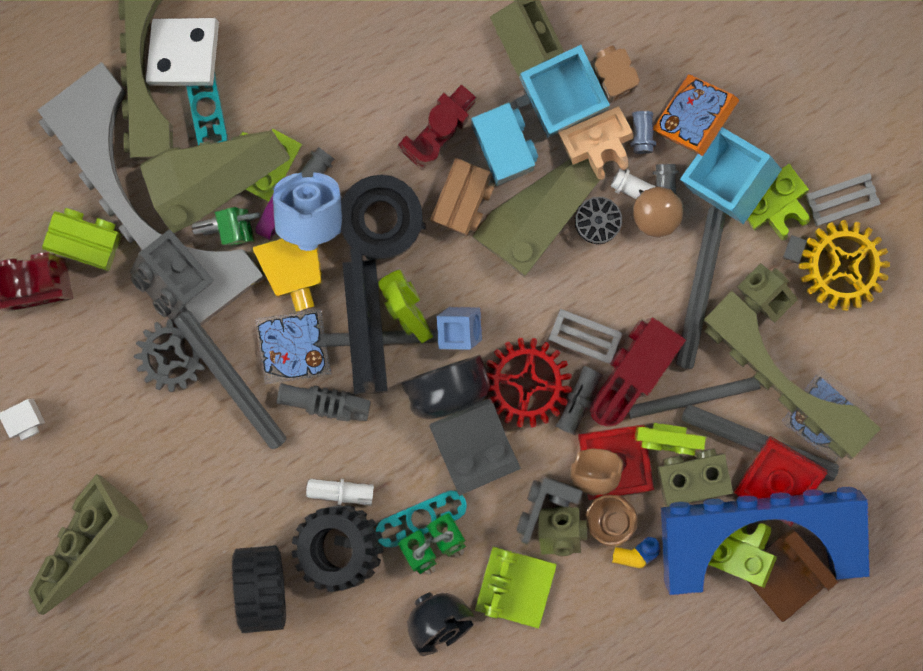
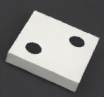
M216 18L152 19L146 83L149 86L213 85L219 29L218 20Z

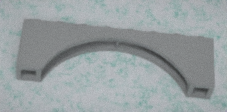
M101 62L39 108L37 111L43 118L38 122L50 137L56 135L63 145L59 147V150L70 164L76 161L83 170L78 175L90 190L96 188L103 198L99 200V203L110 217L116 214L123 225L119 227V230L129 243L136 241L141 249L144 250L162 234L152 228L140 216L121 186L114 161L113 133L116 116L126 92L109 69ZM186 247L214 281L189 301L182 312L191 311L197 321L203 325L264 279L265 276L243 249L214 252Z

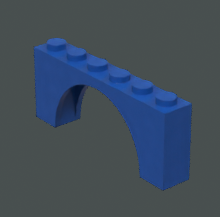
M840 487L837 489V492L824 493L821 490H807L803 492V495L790 496L788 493H774L770 495V498L757 499L754 496H741L737 498V501L724 502L721 499H707L703 504L690 505L688 502L671 503L670 507L661 508L665 586L670 595L703 592L707 566L719 545L741 527L753 522L770 519L794 522L813 532L824 545L829 569L836 580L870 577L868 500L860 490L854 487Z

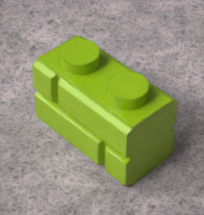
M65 208L63 213L54 211L42 249L109 271L122 236L121 233L114 231L116 224L99 218L96 219L95 224L84 221L83 213L69 208Z

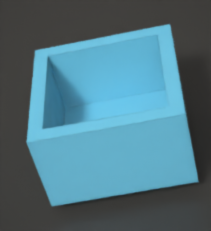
M582 45L520 73L519 79L527 92L547 138L608 110L610 106Z
M507 103L472 118L471 126L491 173H493L492 176L496 186L534 171V162L539 157L532 140L525 141L522 131L525 130L524 127L526 126L518 108L512 110L510 103Z
M722 127L703 156L696 155L680 180L692 193L744 224L782 169L769 154Z

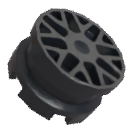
M593 197L586 200L579 207L575 216V228L578 235L584 241L594 245L611 241L619 233L622 225V214L619 207L612 200L605 197Z

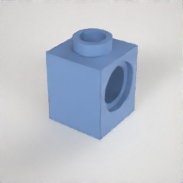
M448 307L437 316L439 349L471 350L482 340L481 311L479 307Z

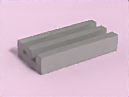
M870 173L805 195L815 225L819 226L880 205L881 203L876 196V189L872 184ZM864 182L865 189L816 205V198ZM866 195L870 199L868 202L822 218L819 211Z
M560 309L548 340L610 364L622 332ZM566 318L612 336L613 340L610 343L562 324L563 319ZM560 330L609 349L607 355L558 337V332Z

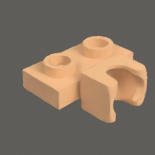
M619 106L558 132L559 139L572 164L574 165L589 159V163L598 179L602 180L605 178L603 165L608 161L616 162L622 170L627 169L629 164L628 157L622 143L634 138L633 131Z

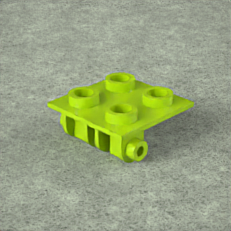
M493 546L475 611L485 613L489 617H499L539 629L557 564Z

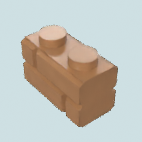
M613 45L596 53L597 57L594 58L593 70L609 104L634 93L640 79L635 68L630 67L632 62L626 50L621 48L616 50Z
M455 158L430 222L464 236H468L470 230L476 232L483 213L478 212L482 199L489 201L496 185L495 182L490 181L493 173Z

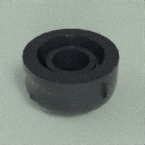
M373 175L363 178L352 185L344 197H341V232L351 248L360 247L362 255L368 260H388L401 256L417 241L421 229L426 230V224L423 222L422 207L417 195L404 181L393 176ZM379 202L390 204L397 212L396 225L392 230L384 234L371 231L365 223V214L368 208Z
M481 355L433 369L401 382L403 390L409 397L412 413L419 418L427 420L444 417L470 408L482 402L490 389L489 378Z

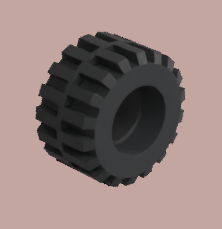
M349 505L332 506L316 510V513H311L305 517V523L298 525L296 530L300 533L298 536H294L292 544L297 545V550L292 551V558L298 557L299 564L295 565L298 572L304 571L306 573L303 579L307 583L315 582L314 587L319 590L326 588L327 592H336L359 586L365 583L364 580L374 575L373 569L379 567L381 563L378 554L383 553V545H378V539H381L382 535L380 531L375 532L373 528L377 525L375 521L365 518L366 512L363 510L356 511L355 507ZM333 528L344 532L352 545L351 559L343 568L330 563L324 553V539Z
M276 545L235 549L232 556V580L236 620L242 633L283 630L286 623V601L283 566L279 549Z

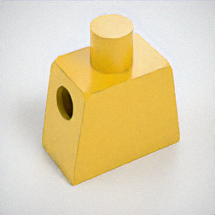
M283 239L253 247L254 253L276 297L290 294L296 312L315 307L310 288L323 284L318 247L311 251H304L298 245Z

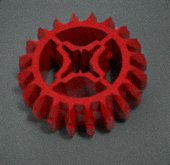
M518 338L517 344L519 349L514 350L512 344L506 342L505 348L509 353L504 356L500 350L496 349L494 354L500 359L498 364L491 360H488L486 363L487 366L495 369L493 374L487 373L488 378L492 379L489 391L493 390L494 396L488 399H491L492 403L497 401L500 404L495 409L497 415L503 410L508 412L504 422L510 423L513 415L518 416L517 427H523L524 418H529V424L533 428L536 427V416L540 415L541 420L546 424L549 422V418L545 412L550 410L555 416L560 414L559 410L554 407L556 402L561 405H567L568 401L559 396L561 391L566 393L572 391L571 387L562 386V380H569L572 378V375L570 373L561 375L559 369L568 366L567 361H562L559 364L555 363L554 359L560 355L559 350H555L550 356L546 354L550 346L548 342H545L541 350L535 349L537 345L536 338L531 339L530 348H525L523 338ZM519 355H526L524 368L521 373L517 375L501 373L509 360ZM536 357L541 358L549 365L555 382L542 380L536 375ZM531 365V380L544 384V387L535 386L534 389L530 387L531 392L526 393L524 401L523 386L518 385L516 382H510L509 379H518L520 376L524 378L523 374L528 372V366ZM499 383L514 386L518 390L519 402L517 409L510 406L504 400L499 389ZM538 390L553 392L550 399L542 407L527 411L530 397L534 392Z

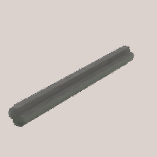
M711 206L708 209L681 336L686 341L678 351L676 366L680 368L693 369L726 218V213L715 206Z
M187 310L179 314L174 319V323L267 445L271 449L280 447L286 441V436L191 311Z
M692 405L686 406L682 414L683 422L757 452L761 450L769 436ZM783 443L827 469V475L824 479L834 481L839 471L838 464Z

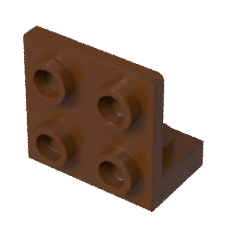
M790 528L764 550V552L777 556L765 588L747 581L782 622L790 618L822 589L829 591L839 583L797 532Z

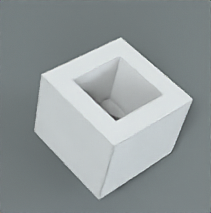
M27 399L0 413V420L9 438L19 436L21 441L39 433L37 427L45 423L34 399Z

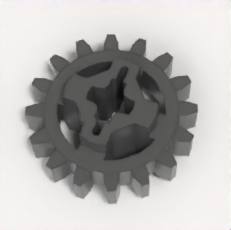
M172 319L167 320L165 328L159 322L154 323L156 331L152 333L145 329L143 333L147 340L145 342H136V345L143 348L142 353L134 355L135 359L142 360L143 362L137 368V371H147L148 375L144 381L149 383L155 379L157 381V390H161L164 384H168L169 392H175L176 384L178 383L183 389H187V379L190 378L197 382L199 378L195 374L196 370H205L206 367L200 363L201 357L193 347V357L187 355L183 347L186 338L179 328H175ZM172 333L169 341L161 345L154 343L160 336ZM174 346L176 348L175 354L179 355V358L184 359L185 362L171 361L168 365V358L158 352V349L171 351ZM149 354L155 356L159 364L158 372L153 369ZM180 367L188 368L187 372L183 375L170 378L175 369Z

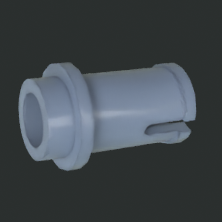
M633 112L634 139L630 142V147H633V153L635 154L653 153V147L656 146V141H653V112Z

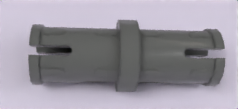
M583 366V370L572 393L567 394L566 399H568V403L556 424L557 428L572 435L576 434L586 409H590L592 405L590 400L603 376L601 373L586 366Z

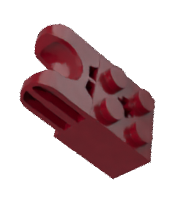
M42 252L30 255L31 260L24 262L23 260L17 261V258L0 261V310L10 312L73 299L66 260L56 257V254Z
M653 317L648 318L646 322L642 319L641 321L639 320L628 336L633 341L627 350L623 347L620 348L610 362L614 369L592 400V405L589 409L592 419L596 423L607 427L620 424L640 394L642 396H649L686 339Z

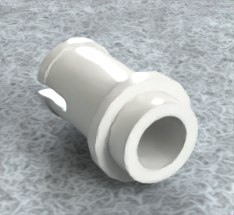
M619 169L611 183V187L616 189L615 193L619 194L621 191L635 199L643 193L639 191L640 189L645 191L656 187L629 174V169L625 171Z

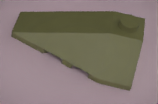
M269 130L232 137L229 141L212 144L211 141L199 143V146L185 149L180 147L170 148L141 163L140 168L155 210L173 233H176L202 219L288 161L290 156L274 132Z
M570 159L492 210L472 237L525 278L600 181L596 177L589 159L574 165Z
M96 474L76 498L71 508L76 512L67 528L61 527L57 535L61 540L55 553L45 558L28 591L39 614L45 615L129 552L149 527L139 508L101 475Z

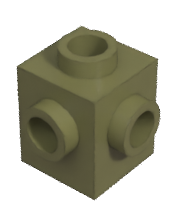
M761 263L737 286L746 297L743 302L756 314L761 312L774 323L798 300L787 286L789 280L778 269L774 268L770 271Z
M561 505L555 508L540 509L539 544L541 554L569 556L573 553H581V540H587V520H580L579 507L572 508L569 506L568 508Z

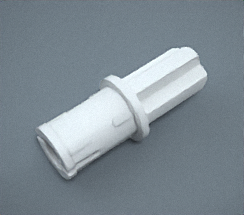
M310 479L307 482L306 495L308 498L338 501V505H341L343 502L371 506L374 485L344 482V479H340V482Z

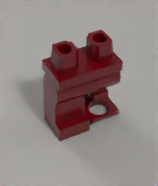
M462 84L450 97L443 93L437 99V105L429 113L428 126L414 141L407 135L403 137V140L397 145V149L423 171L427 165L436 162L440 150L455 134L456 127L462 130L468 123L469 114L467 112L474 106L476 97Z

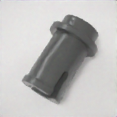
M318 147L315 152H310L312 157L300 173H302V178L313 177V172L324 174L328 167L332 169L333 165L331 163L334 158Z
M656 164V171H653V175H656V187L670 189L676 194V174H679V170H676V164Z

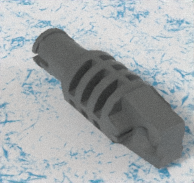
M281 383L277 396V404L306 409L309 415L317 414L319 417L327 416L329 419L337 418L340 421H367L371 406L370 400L356 397L352 393L338 392L335 389L332 391L325 387L322 389L315 385L307 389Z

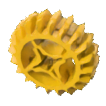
M846 220L840 221L839 231H837L833 222L826 225L828 235L819 228L815 230V235L819 239L818 242L812 238L807 239L806 244L813 250H803L802 257L808 258L809 263H800L798 267L801 270L809 269V275L801 277V282L812 280L814 285L807 289V293L812 294L819 290L821 293L818 295L816 302L822 303L829 297L828 308L834 309L837 306L838 300H840V306L843 311L849 309L850 300L856 309L861 308L862 301L860 296L868 303L872 302L874 298L869 290L871 289L876 293H881L883 290L881 285L876 283V280H888V275L879 272L880 268L890 267V262H880L879 256L886 255L888 251L886 248L876 250L875 246L882 239L876 237L870 241L868 237L872 233L871 228L868 227L862 234H859V222H854L850 231H848ZM838 238L850 239L861 247L852 253H847L839 246L836 247L832 240ZM825 248L827 251L826 255L830 260V267L824 275L820 276L818 261L821 251ZM867 255L870 270L864 283L861 280L862 276L858 266L860 261ZM856 256L847 267L850 271L849 274L843 271L832 275L841 264L839 257H842L843 261ZM837 278H842L849 285L852 284L856 291L841 293L831 289L827 284Z

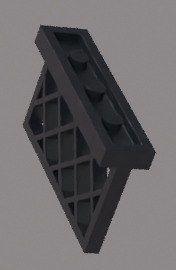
M360 247L350 248L351 262H343L354 395L388 393L376 260H364Z

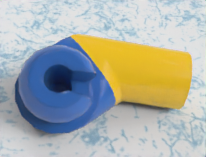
M647 537L632 550L615 546L612 563L643 568L657 558L660 553V543L654 537Z

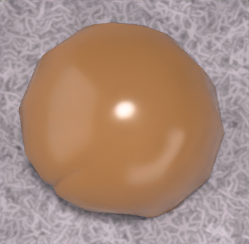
M659 186L650 188L641 193L635 200L633 210L635 223L648 236L660 238L670 235L682 222L684 214L682 201L670 189Z
M583 450L577 453L575 463L571 465L570 478L576 488L587 494H608L618 486L621 480L623 462L616 453L608 450Z
M605 494L596 498L585 514L590 534L604 545L619 546L629 541L638 527V517L634 506L622 496Z

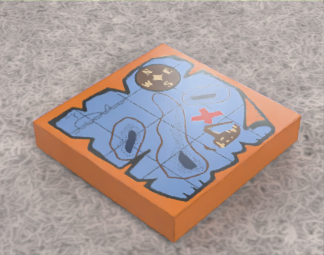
M688 74L653 127V130L658 135L703 156L734 110L739 99L725 90Z

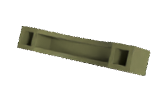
M119 0L118 3L120 20H125V33H120L121 53H126V66L121 67L122 86H127L128 99H123L122 101L124 120L129 119V133H124L125 153H130V158L134 161L149 160L167 149L174 148L173 126L161 113L151 95L149 86L146 83L144 66L145 40L149 25L163 0Z
M733 291L704 319L703 323L707 326L704 332L718 345L723 341L732 350L729 355L742 367L748 364L756 372L753 376L754 379L766 390L773 387L781 395L778 401L791 413L795 410L801 413L806 418L802 423L813 434L818 436L822 433L831 442L827 446L839 458L843 459L847 456L850 460L853 459L881 429L856 405H843L819 399L801 390L788 380L774 364L765 349L758 328L757 314Z

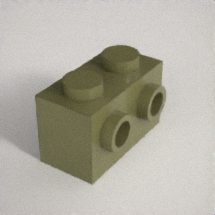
M515 0L490 16L496 33L500 37L518 77L520 73L564 53L540 0Z
M713 448L696 452L697 458L686 461L683 460V455L663 459L664 465L657 466L664 505L670 507V504L674 502L690 503L733 494L725 454H716V449Z

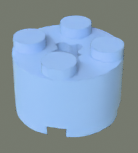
M314 172L313 177L302 178V173H296L283 178L275 185L273 195L275 231L283 240L298 245L301 250L311 251L316 249L318 244L325 243L341 233V194L339 185L333 178Z

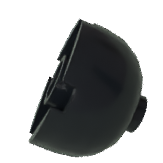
M429 592L415 601L416 607L410 613L407 621L408 635L418 654L427 656L438 652L435 647L436 645L446 642L448 647L463 637L474 625L471 620L476 619L469 607L459 597L449 593L433 595Z

